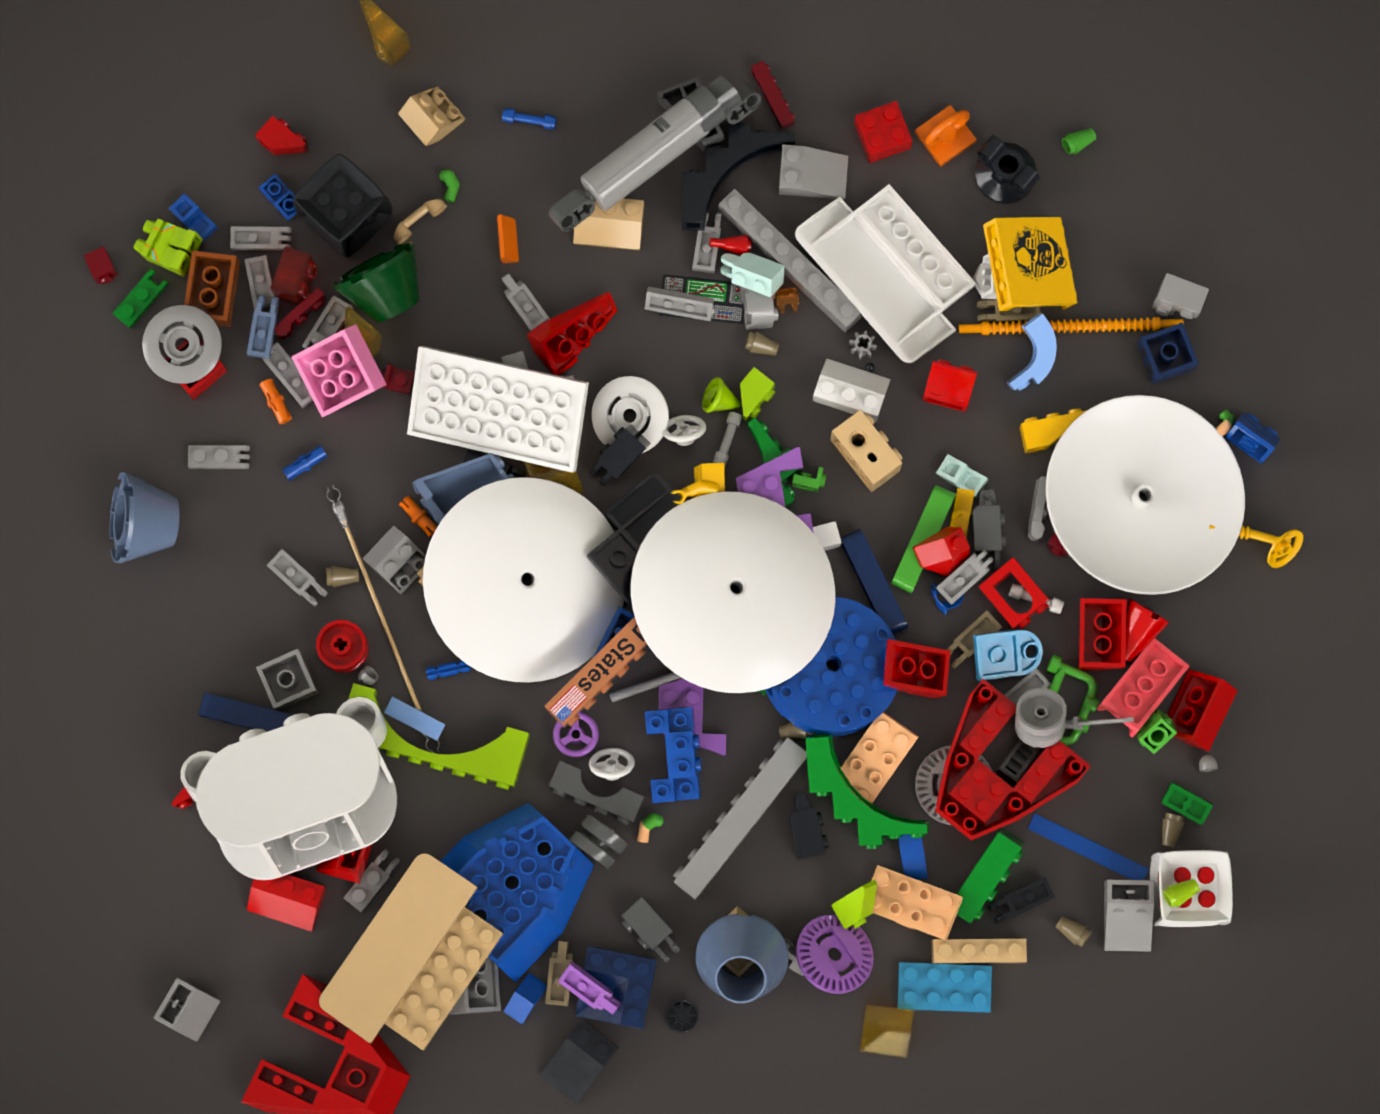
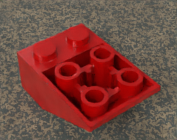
M939 359L938 362L933 361L922 401L966 412L977 372L965 365H960V368L952 366L951 362Z

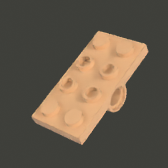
M883 712L872 722L841 769L853 787L865 799L873 803L919 736Z
M877 865L871 880H876L877 882L873 914L947 941L963 897Z

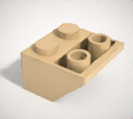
M438 86L410 96L398 113L425 146L440 141L466 119Z

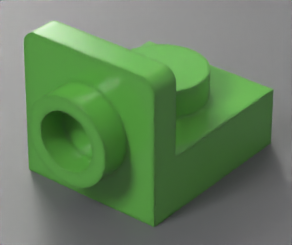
M819 467L816 479L812 478V475L800 472L799 475L794 474L792 487L818 493L819 487L824 488L827 474H823L824 467Z

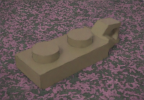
M559 941L558 952H552L549 962L545 1004L569 1006L571 991L558 983V980L572 961L574 962L573 954H568V941Z

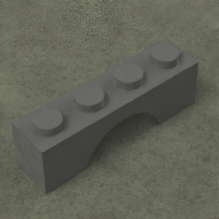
M559 761L549 784V787L553 789V794L565 798V795L573 797V802L583 807H586V804L594 806V811L601 815L607 816L608 813L615 815V820L625 825H628L629 822L634 824L645 799L644 796L626 788H622L619 792L609 797L595 796L584 787L581 769L563 761Z

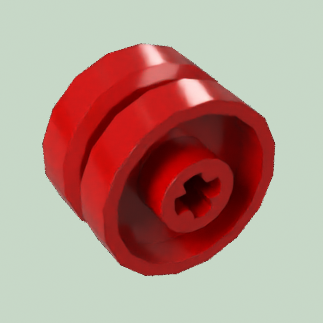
M336 620L328 623L321 629L316 640V650L319 658L329 669L337 673H350L358 670L365 663L369 655V643L366 635L356 624L348 620ZM341 644H347V646L344 647L345 650L341 651L339 649Z

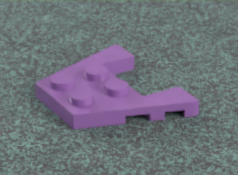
M800 447L737 477V491L764 497L785 507L780 472L803 469ZM811 513L796 515L813 532Z
M685 679L660 685L658 709L693 706L695 732L700 736V748L726 756V734L702 733L703 687L688 682Z

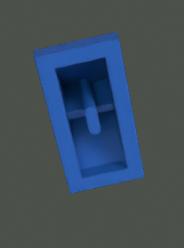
M529 973L516 989L503 1012L523 1025L546 991L547 985Z

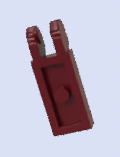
M319 287L279 322V325L275 327V333L278 338L286 340L288 336L293 334V327L296 325L301 326L307 321V315L313 310L318 311L325 304L326 296Z

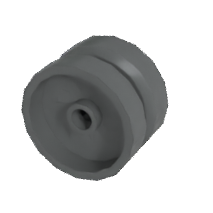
M588 814L581 824L591 835L588 837L581 831H575L569 838V841L609 871L615 863V858L606 849L609 848L613 852L621 854L628 844L612 828Z

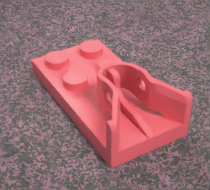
M1154 639L1101 702L1097 710H1108L1116 718L1133 717L1134 722H1124L1129 727V736L1133 738L1186 672L1189 665L1157 639Z

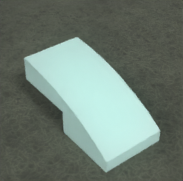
M947 454L936 472L938 476L959 489L975 491V499L978 498L980 491L983 490L988 482L987 477L970 469L967 464Z

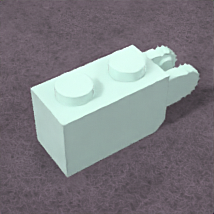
M729 253L721 256V262L725 264L721 267V273L726 275V277L732 278L731 283L772 297L784 283L785 265L752 253H743L740 257Z

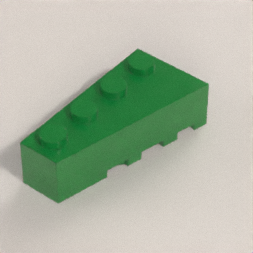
M1003 827L999 828L996 837L989 843L981 859L978 860L969 877L966 878L956 893L963 897L957 915L970 924L974 919L977 921L980 919L985 911L982 906L986 900L989 902L993 900L998 892L995 887L999 881L1005 882L1011 873L1008 870L1012 862L1017 864L1024 853L1021 851L1024 841Z

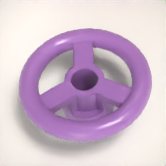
M582 712L578 715L580 719L589 724L592 738L586 736L585 731L579 727V720L568 730L567 736L560 739L562 725L558 721L553 729V739L556 747L563 754L570 757H581L588 754L594 749L598 741L599 731L597 724L589 715ZM579 731L580 737L575 739L572 737V733ZM584 742L588 744L581 750H571L565 747L568 743L579 745Z

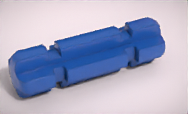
M459 660L458 663L456 661L438 665L436 668L435 666L426 668V675L428 680L438 679V676L442 678L459 674L460 671L462 673L471 670V666Z

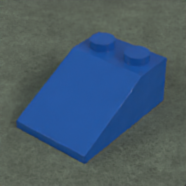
M1243 412L1225 439L1262 464L1276 448L1281 438L1277 436V432L1272 428H1265L1259 424V420L1254 415Z

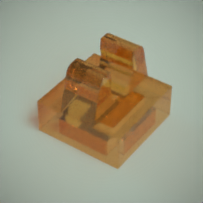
M796 287L781 289L775 292V300L782 314L785 313L784 307L786 304H791L794 312L798 310V303L800 301Z

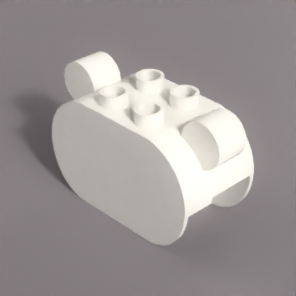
M364 697L351 698L340 706L336 714L323 713L311 717L305 713L295 714L284 721L283 727L268 732L263 729L249 730L240 736V742L228 745L218 753L210 751L197 752L183 763L181 781L196 802L202 822L209 832L216 837L224 856L238 872L257 880L276 879L367 847L378 841L387 832L393 822L397 809V791L394 780L378 749L386 738V722L376 703Z

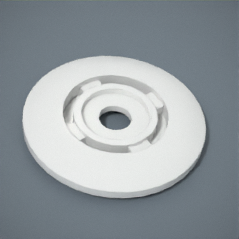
M624 376L610 381L599 391L593 403V428L604 445L607 443L611 445L616 440L613 436L621 427L627 428L632 425L639 432L646 425L648 416H651L648 428L642 433L651 443L644 451L646 452L660 442L663 438L662 431L667 429L669 410L665 397L653 383L640 377ZM620 396L621 400H619V401L614 405V407H613V409H612V414L610 415V414H609V409H610V407L612 406V404H613V402L615 401V399ZM627 409H633L636 412V419L631 423L624 419V412Z

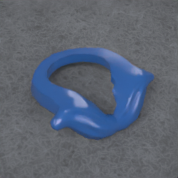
M931 583V594L935 599V604L944 615H947L948 610L961 605L964 594L952 605L947 602H941L937 598L940 592L936 587L939 584Z

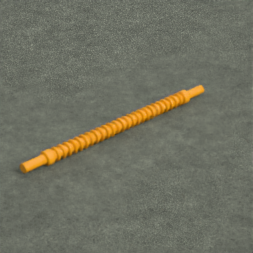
M1141 317L1140 320L1136 318L1130 320V318H1127L1126 321L1123 318L1120 321L1117 318L1114 321H1111L1110 318H1108V321H1105L1102 318L1101 321L1089 319L1086 322L1085 319H1082L1079 322L1076 319L1073 322L1070 319L1069 322H1066L1064 319L1063 322L1059 320L1056 322L1050 320L1049 322L1053 331L1060 333V331L1072 333L1073 330L1076 333H1079V330H1082L1083 333L1086 330L1090 333L1092 330H1095L1096 333L1098 330L1102 332L1108 330V332H1111L1112 329L1115 332L1118 329L1121 332L1124 329H1127L1128 332L1130 329H1133L1135 332L1137 329H1140V331H1143V329L1147 331L1150 329L1160 331L1161 328H1168L1179 323L1184 325L1183 319H1160V317H1153L1152 320L1148 317L1146 320H1143ZM1027 320L1024 323H1021V321H1018V323L1014 321L1008 323V321H1005L1003 324L999 321L996 324L993 321L990 324L989 321H982L981 324H959L958 331L959 333H981L982 335H989L990 333L995 335L996 332H999L1000 335H1002V332H1005L1006 335L1009 332H1012L1013 335L1015 332L1021 334V332H1025L1021 326Z

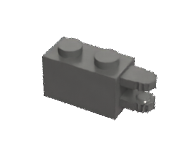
M642 897L621 915L624 919L621 922L630 933L634 930L640 936L637 941L645 950L648 948L652 951L655 950L666 963L670 960L669 956L658 947L664 940L674 952L678 953L680 951V948L669 937L673 931Z

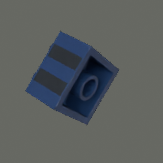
M1183 323L1140 337L1137 342L1153 385L1193 371L1199 364Z

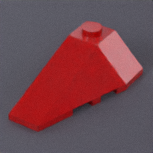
M606 292L543 322L526 335L539 359L553 375L559 376L577 362V356L584 348L587 349L589 347L592 337L597 331H602L617 312V308L611 294Z

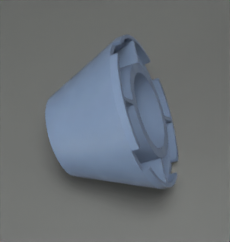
M128 472L120 473L118 480H121L120 486H115L110 511L109 536L110 539H114L115 549L111 548L113 561L115 563H124L172 547L176 542L179 529L180 510L177 497Z
M731 914L716 920L702 933L696 949V966L703 982L712 991L731 1002L748 1003L770 993L782 981L788 967V948L780 931L769 921L756 915ZM745 958L755 962L761 969L749 977H735L727 973L722 966L732 959Z

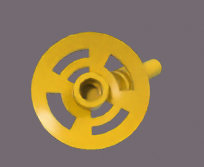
M1210 525L1209 529L1215 528V526ZM1242 525L1239 534L1240 539H1243V537L1246 540L1252 538L1272 544L1267 557V562L1272 568L1282 567L1291 561L1303 543V534L1297 529L1290 530L1278 537L1250 529L1249 526L1245 528ZM1295 537L1294 544L1291 546V538Z

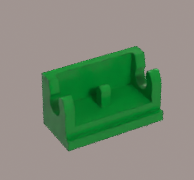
M1173 781L1169 784L1168 790L1163 795L1161 802L1200 825H1203L1213 807L1210 801Z

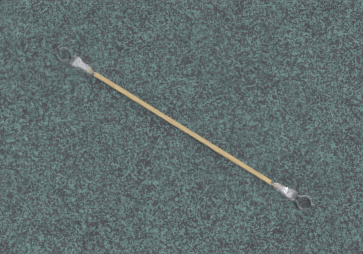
M339 492L338 502L335 503L329 499V501L333 502L332 510L346 531L417 710L423 712L349 529L346 507L342 501H339L341 497ZM421 733L424 738L428 739L429 736Z

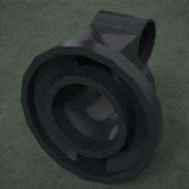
M992 135L977 151L978 160L974 174L977 187L985 197L996 203L1010 204L1019 202L1029 195L1035 183L1040 179L1034 159L1026 149L1017 144L1002 142L997 136ZM1004 159L1011 160L1017 165V170L1014 173L1006 174L1000 170L999 162Z

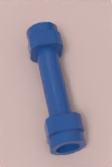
M504 108L502 121L511 124L514 121L542 125L544 129L555 130L557 117L545 114V117L518 113L515 109Z

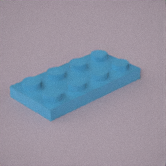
M899 962L897 1009L991 1013L992 966Z

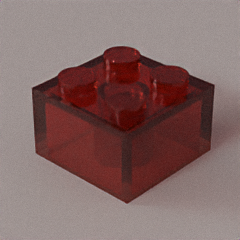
M285 246L270 287L275 297H278L281 301L298 306L309 296L310 289L308 287L310 281L315 280L318 270L315 268L316 265L311 254Z

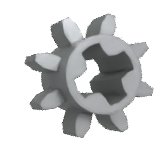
M866 330L861 335L855 332L856 340L849 341V344L854 346L851 354L857 353L860 360L864 355L871 358L870 350L877 349V346L872 344L875 336L869 337ZM860 341L863 344L867 342L866 349L863 346L859 348Z

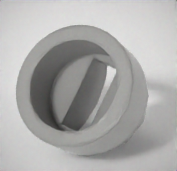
M365 666L358 675V680H362L364 682L362 685L364 686L374 684L379 678L377 672L370 666Z
M1205 755L1200 759V772L1218 770L1217 761L1213 756Z

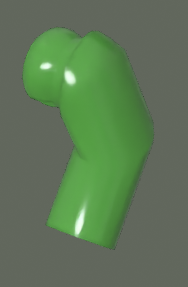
M442 170L439 178L447 186L444 200L454 203L460 183L452 170Z

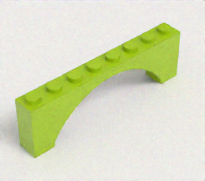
M353 683L349 699L356 697L368 698L375 702L380 710L376 699V689ZM382 714L386 722L387 734L378 749L386 751L387 756L399 759L401 755L408 757V762L421 765V762L429 763V768L443 771V768L452 770L451 774L459 777H465V774L474 776L473 780L486 784L487 780L496 782L495 786L501 789L509 790V786L515 788L530 738L528 732L507 727L506 732L496 740L476 750L461 754H436L424 751L406 742L391 728Z

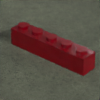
M761 61L751 66V72L781 130L794 124L795 116L792 111H789L787 100L782 98L783 93L780 87L777 88L776 79L774 76H771L769 65Z

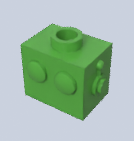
M1156 708L1136 735L1140 741L1139 743L1155 754L1177 734V730L1172 719L1159 708Z

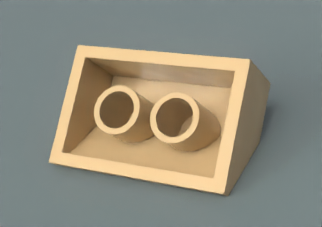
M623 198L607 211L602 210L595 203L594 212L574 227L573 244L640 251L645 209L644 200Z

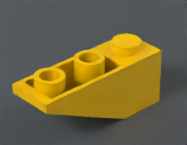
M1077 408L1068 411V414L1065 415L1052 413L1046 415L1045 419L1038 420L1037 417L1025 419L1024 423H1021L1019 427L1025 453L1046 450L1061 438L1067 428L1086 411Z

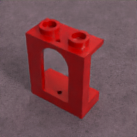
M1014 557L978 586L1014 629L1026 627L1032 621L1030 617L1036 612L1038 615L1044 612L1049 607L1047 603L1051 600ZM1011 574L1015 576L1032 598V607L1026 613H1016L995 589Z

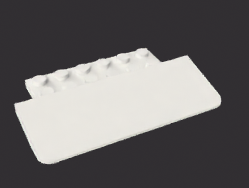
M890 184L854 212L841 197H838L798 226L795 232L797 241L903 362L913 363L955 333V327L942 312L974 288L976 282Z

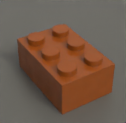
M192 251L184 305L193 306L204 311L214 320L217 326L231 327L240 269L238 257L235 255Z

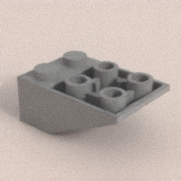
M1154 880L1104 881V951L1151 952Z

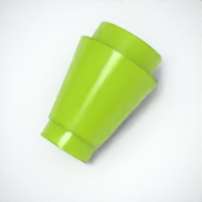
M1191 879L1167 886V889L1163 891V895L1171 908L1179 907L1199 892L1200 888L1196 880Z

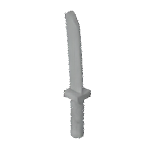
M1073 717V719L1065 721V729L1083 730V726L1134 722V718L1083 721L1082 717Z

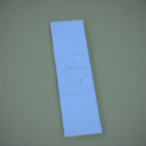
M394 697L391 698L384 712L435 740H438L445 726L444 723Z

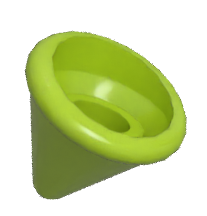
M716 377L711 380L702 399L704 412L710 413L740 408V401L726 386L723 379Z

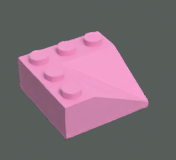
M356 324L292 356L322 417L387 385Z

